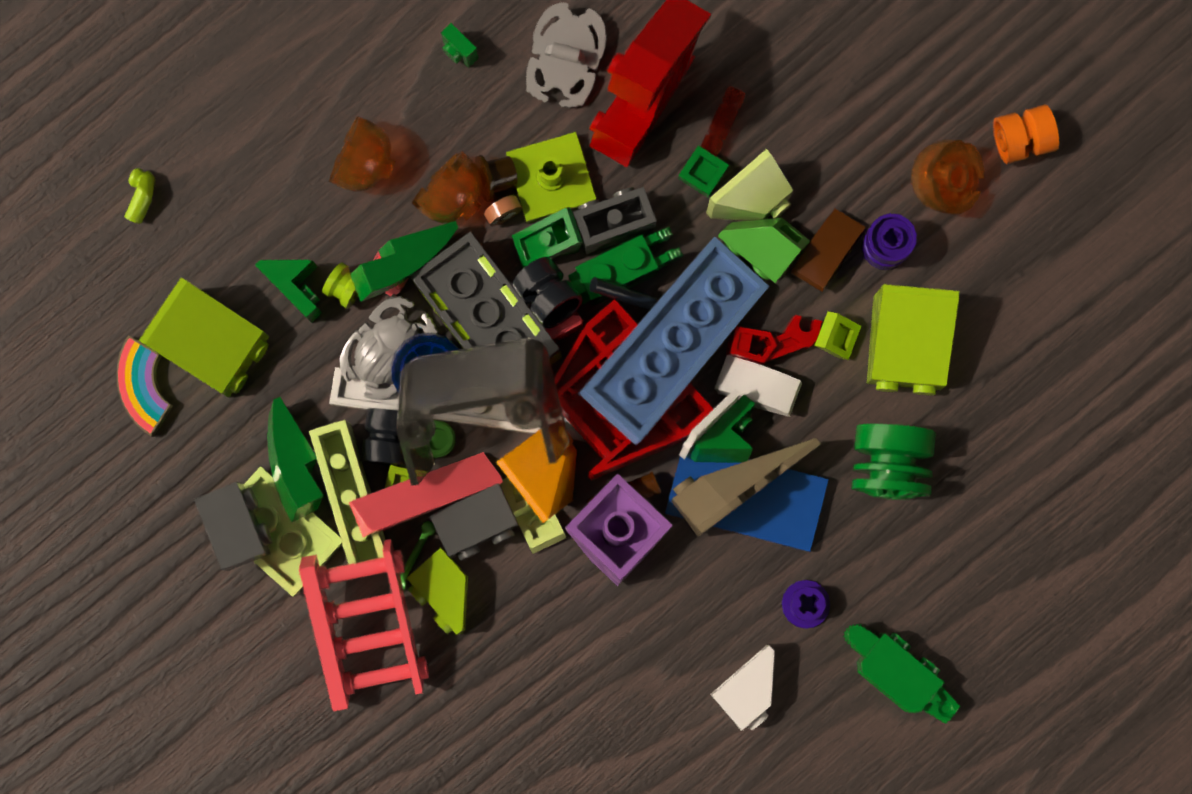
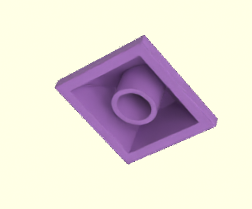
M617 473L565 529L590 561L613 583L619 586L673 525Z

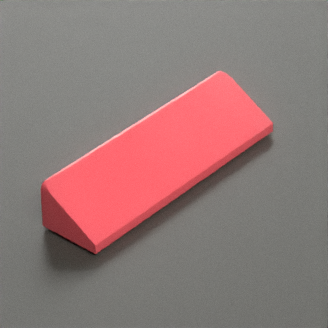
M482 452L350 501L349 504L362 536L366 537L466 499L497 483L501 485L503 480L485 453Z

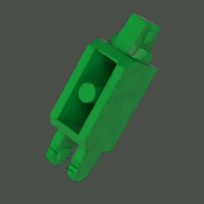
M670 227L659 230L645 238L643 235H640L576 266L575 272L569 274L568 277L570 283L583 299L582 306L588 303L593 306L610 299L589 290L590 282L594 277L632 288L657 275L658 269L683 257L680 248L671 249L656 258L653 257L649 249L657 244L666 242L672 237L673 233Z
M852 624L845 628L846 631L843 632L844 641L861 655L856 663L857 672L905 712L916 713L924 711L945 724L951 720L960 706L942 687L945 682L937 676L940 670L923 656L919 661L907 652L911 646L894 632L890 636L885 633L875 636L861 625Z

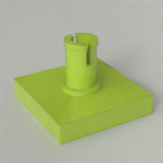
M576 132L506 152V156L511 157L516 168L518 180L516 189L527 224L543 220L566 207H571V210L574 211L580 205L596 200Z

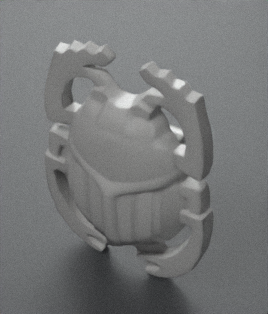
M561 2L546 9L536 25L533 34L532 53L540 54L539 60L533 57L530 58L526 72L527 92L544 103L549 101L548 96L541 92H547L552 88L560 89L564 96L570 99L561 100L559 102L560 106L570 108L571 106H583L592 90L595 73L587 71L588 67L592 69L597 68L599 60L604 53L606 33L601 17L594 10L588 8L585 14L579 17L576 15L572 16L571 11L568 9L569 4ZM558 16L559 20L551 24L544 35L541 36L540 33L547 22ZM589 25H592L597 33V50L595 49L594 37L592 32H590ZM537 68L542 71L545 81L544 87L538 85L535 80ZM580 80H584L582 90L577 94H570V89Z
M395 294L377 306L369 316V319L376 323L372 328L366 322L359 330H356L348 339L340 356V370L344 379L347 382L353 378H360L364 381L366 387L364 396L370 399H387L401 390L398 383L388 388H379V384L396 380L394 364L397 355L406 343L418 337V331L421 328L426 336L437 337L439 332L436 329V324L433 323V319L428 316V313H422V319L426 325L421 322H409L403 305L413 308L414 302ZM390 308L400 310L398 315L387 319L382 318L383 313ZM358 340L359 343H358L357 346H356L355 356H354V358H355V365H352V364H351L352 348H353V346H354L355 341Z

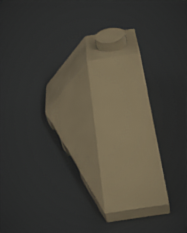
M815 438L704 475L696 481L690 476L673 489L677 495L672 498L671 502L699 537L816 449L820 442Z

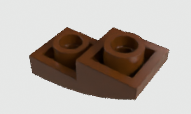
M834 209L812 238L791 273L823 292L841 269L844 259L863 236L866 227L839 210Z

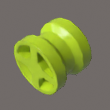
M341 262L327 278L322 293L328 297L335 296L340 300V304L348 309L356 302L359 296L350 274L352 272H350L349 266Z

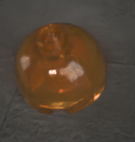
M357 116L343 141L345 144L341 153H338L335 159L329 182L344 190L364 192L375 187L381 178L388 180L396 160L390 158L392 145L389 136L383 128L366 118L363 119Z
M939 140L922 149L915 158L912 167L911 183L914 194L924 206L932 211L951 214H962L973 207L981 194V191L976 190L978 179H984L985 171L982 157L976 147L971 143H964L962 140Z
M460 151L459 154L453 155L430 178L432 180L426 186L428 190L426 191L422 187L411 201V204L421 214L432 221L449 223L456 221L460 217L467 221L481 207V204L477 201L483 191V177L480 169L466 153Z

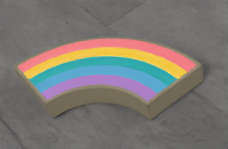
M128 335L120 351L117 363L118 392L130 418L145 433L154 437L173 407L163 397L157 384V367L162 355Z

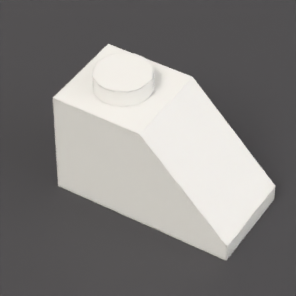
M769 645L763 647L710 694L740 730H744L748 726L752 731L769 716L765 710L771 706L774 650Z

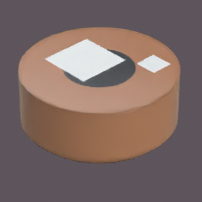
M510 195L490 205L485 210L484 215L490 226H496L517 215L522 210V206L516 196Z

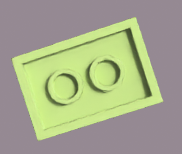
M260 466L244 484L245 489L250 487L256 497L259 508L254 510L259 524L263 522L266 524L272 538V544L268 545L271 554L253 562L292 597H296L303 589L299 573L301 558L317 554L319 566H324L342 546L340 536L314 512L291 522L280 501L272 475Z

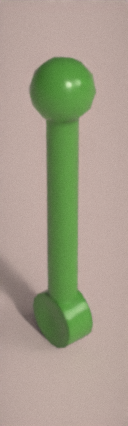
M426 521L422 524V534L405 564V572L400 574L403 591L407 586L405 580L426 540L436 531L431 521Z

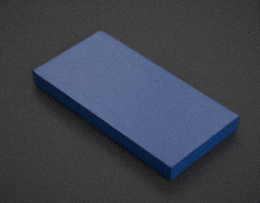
M690 455L685 460L680 456L665 514L684 519L671 500L677 495L673 489L685 479L692 476L696 481L704 475L740 463L694 462ZM788 469L712 527L810 552L829 479Z

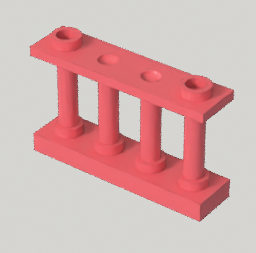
M392 539L384 540V557L328 569L325 565L319 566L317 554L301 558L299 573L333 712L348 709L350 695L355 694L356 689L412 678L416 695L423 693L424 679L429 678L425 656H418L399 574L405 572L401 550L394 551ZM385 572L388 573L392 593L335 604L334 601L328 602L325 589L330 588L332 583ZM396 608L400 625L398 629L345 640L342 636L336 637L333 624H338V619ZM404 643L408 660L407 664L352 675L351 671H344L342 660L346 659L348 654Z

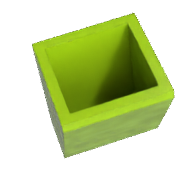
M182 277L139 339L141 343L228 398L232 392L237 394L242 389L248 379L246 371L253 361L257 363L261 360L269 346L266 343L269 336L264 331Z
M885 284L881 286L873 296L867 384H876V390L883 392H898L899 387L913 388V393L918 395H936V390H941L947 386L959 291Z

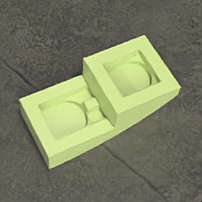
M509 478L503 479V483L500 486L533 554L566 539L556 515H553L543 523Z

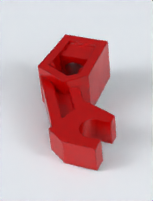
M794 315L783 333L774 338L771 332L736 326L730 333L726 356H733L761 365L800 349H808L817 341L822 321L812 320L809 332H804L799 326L801 316ZM752 339H757L758 342L764 341L766 348L763 349L762 354L755 355L749 353Z

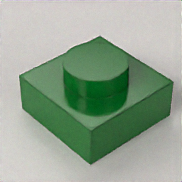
M452 23L441 32V37L445 44L442 49L453 62L457 64L461 60L469 68L479 59L477 48Z
M698 145L679 173L678 179L709 198L729 165Z

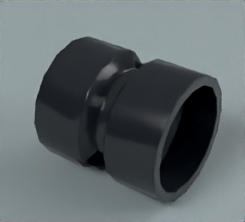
M547 256L539 258L523 268L514 279L512 287L525 304L532 305L530 310L544 328L549 329L570 318L578 310L583 299L570 281L562 280L564 278L563 272L552 258Z
M368 408L365 430L369 433V437L363 440L360 461L385 466L408 467L411 446L406 443V439L413 436L415 415L396 410Z

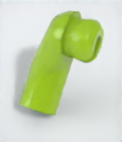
M136 168L132 171L128 180L130 186L136 187V190L124 217L131 222L142 224L152 201L155 177L150 171L145 172L141 168Z

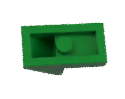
M566 207L512 235L523 268L542 257L547 256L553 259L559 255L576 254L583 243L571 207Z
M259 260L255 264L311 323L322 313L315 306L320 299L305 284L300 288L297 287L317 268L313 260Z
M744 394L694 444L690 458L694 462L743 463L748 461L753 448L740 436L753 422L750 416L755 403Z

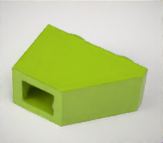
M440 548L407 577L408 581L412 584L408 591L422 606L427 602L437 612L433 619L446 634L453 630L456 635H460L466 626L468 576L452 558L448 557L447 552Z

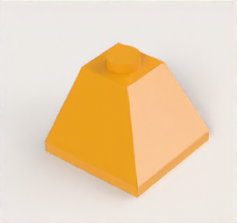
M555 421L541 428L496 462L543 523L573 501L577 449L572 444L573 439L564 427L558 426Z

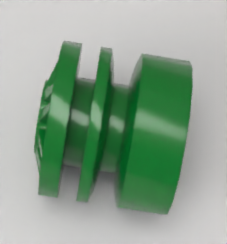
M857 425L854 451L869 455L871 458L870 462L853 465L852 471L868 474L869 479H853L851 490L863 492L873 498L889 500H910L916 497L931 496L932 486L915 483V478H931L933 471L916 466V459H926L934 456L936 432L931 429L906 425Z

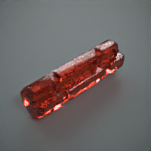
M735 87L727 88L722 100L723 104L719 105L708 128L709 135L706 134L701 143V147L714 156H718L723 146L722 140H726L737 116V109L741 108L745 99V93Z

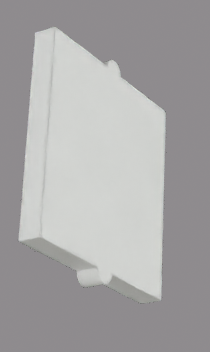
M736 389L691 431L679 454L684 460L691 454L694 444L736 403L740 396Z

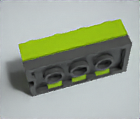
M471 232L410 275L415 286L502 401L526 384L524 376L533 369L539 375L562 358L559 347Z

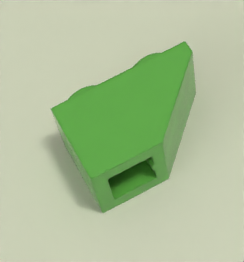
M783 218L732 222L718 235L732 253L736 256L744 257L753 265V270L759 276L767 280L771 279L774 283L786 273L810 242L807 237Z

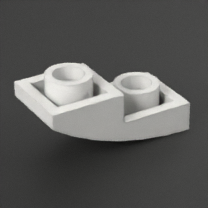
M727 355L715 390L718 394L728 396L736 389L740 393L738 399L745 394L755 403V408L790 417L802 382L774 369Z

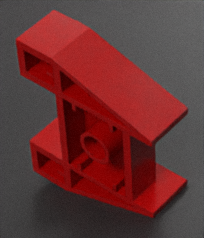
M666 0L634 39L624 55L620 52L615 55L607 70V73L612 75L607 90L617 96L606 113L599 111L589 128V130L594 132L590 147L628 168L695 59V56L692 55L702 29L712 15L711 13L688 0Z
M615 299L586 323L535 410V418L539 421L552 408L556 407L603 459L589 471L588 477L591 480L684 442L689 437L691 431L714 410L692 384L689 383L645 437L635 445L578 394L638 325Z

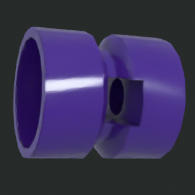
M889 213L880 216L872 223L862 240L864 258L871 266L877 269L890 270L897 268L912 253L916 245L917 234L914 225L900 214Z

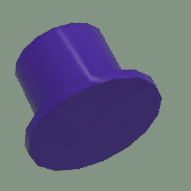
M809 580L797 581L790 585L783 594L781 603L783 614L787 620L796 627L805 629L821 624L829 614L830 609L829 595L824 587L817 582Z

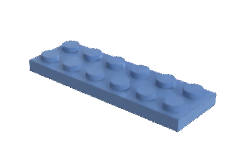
M714 237L578 394L635 445L638 444L753 307L769 285Z

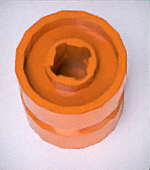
M1048 105L1026 109L1023 116L1014 112L994 119L993 131L996 146L1001 159L1006 164L1025 160L1030 152L1040 156L1059 149L1058 128L1055 117Z

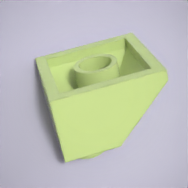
M766 149L710 197L706 213L712 219L750 221L767 219L770 215L773 218H777L790 207L791 204L788 199H790L793 189L772 154Z

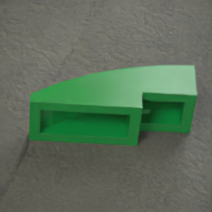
M449 222L389 240L378 250L381 256L380 259L363 263L350 274L360 301L362 302L381 295L394 288L428 263L447 244L459 228L457 222Z
M281 397L273 400L268 417V457L280 501L290 521L294 522L318 510L323 494L310 475L316 464L317 457Z

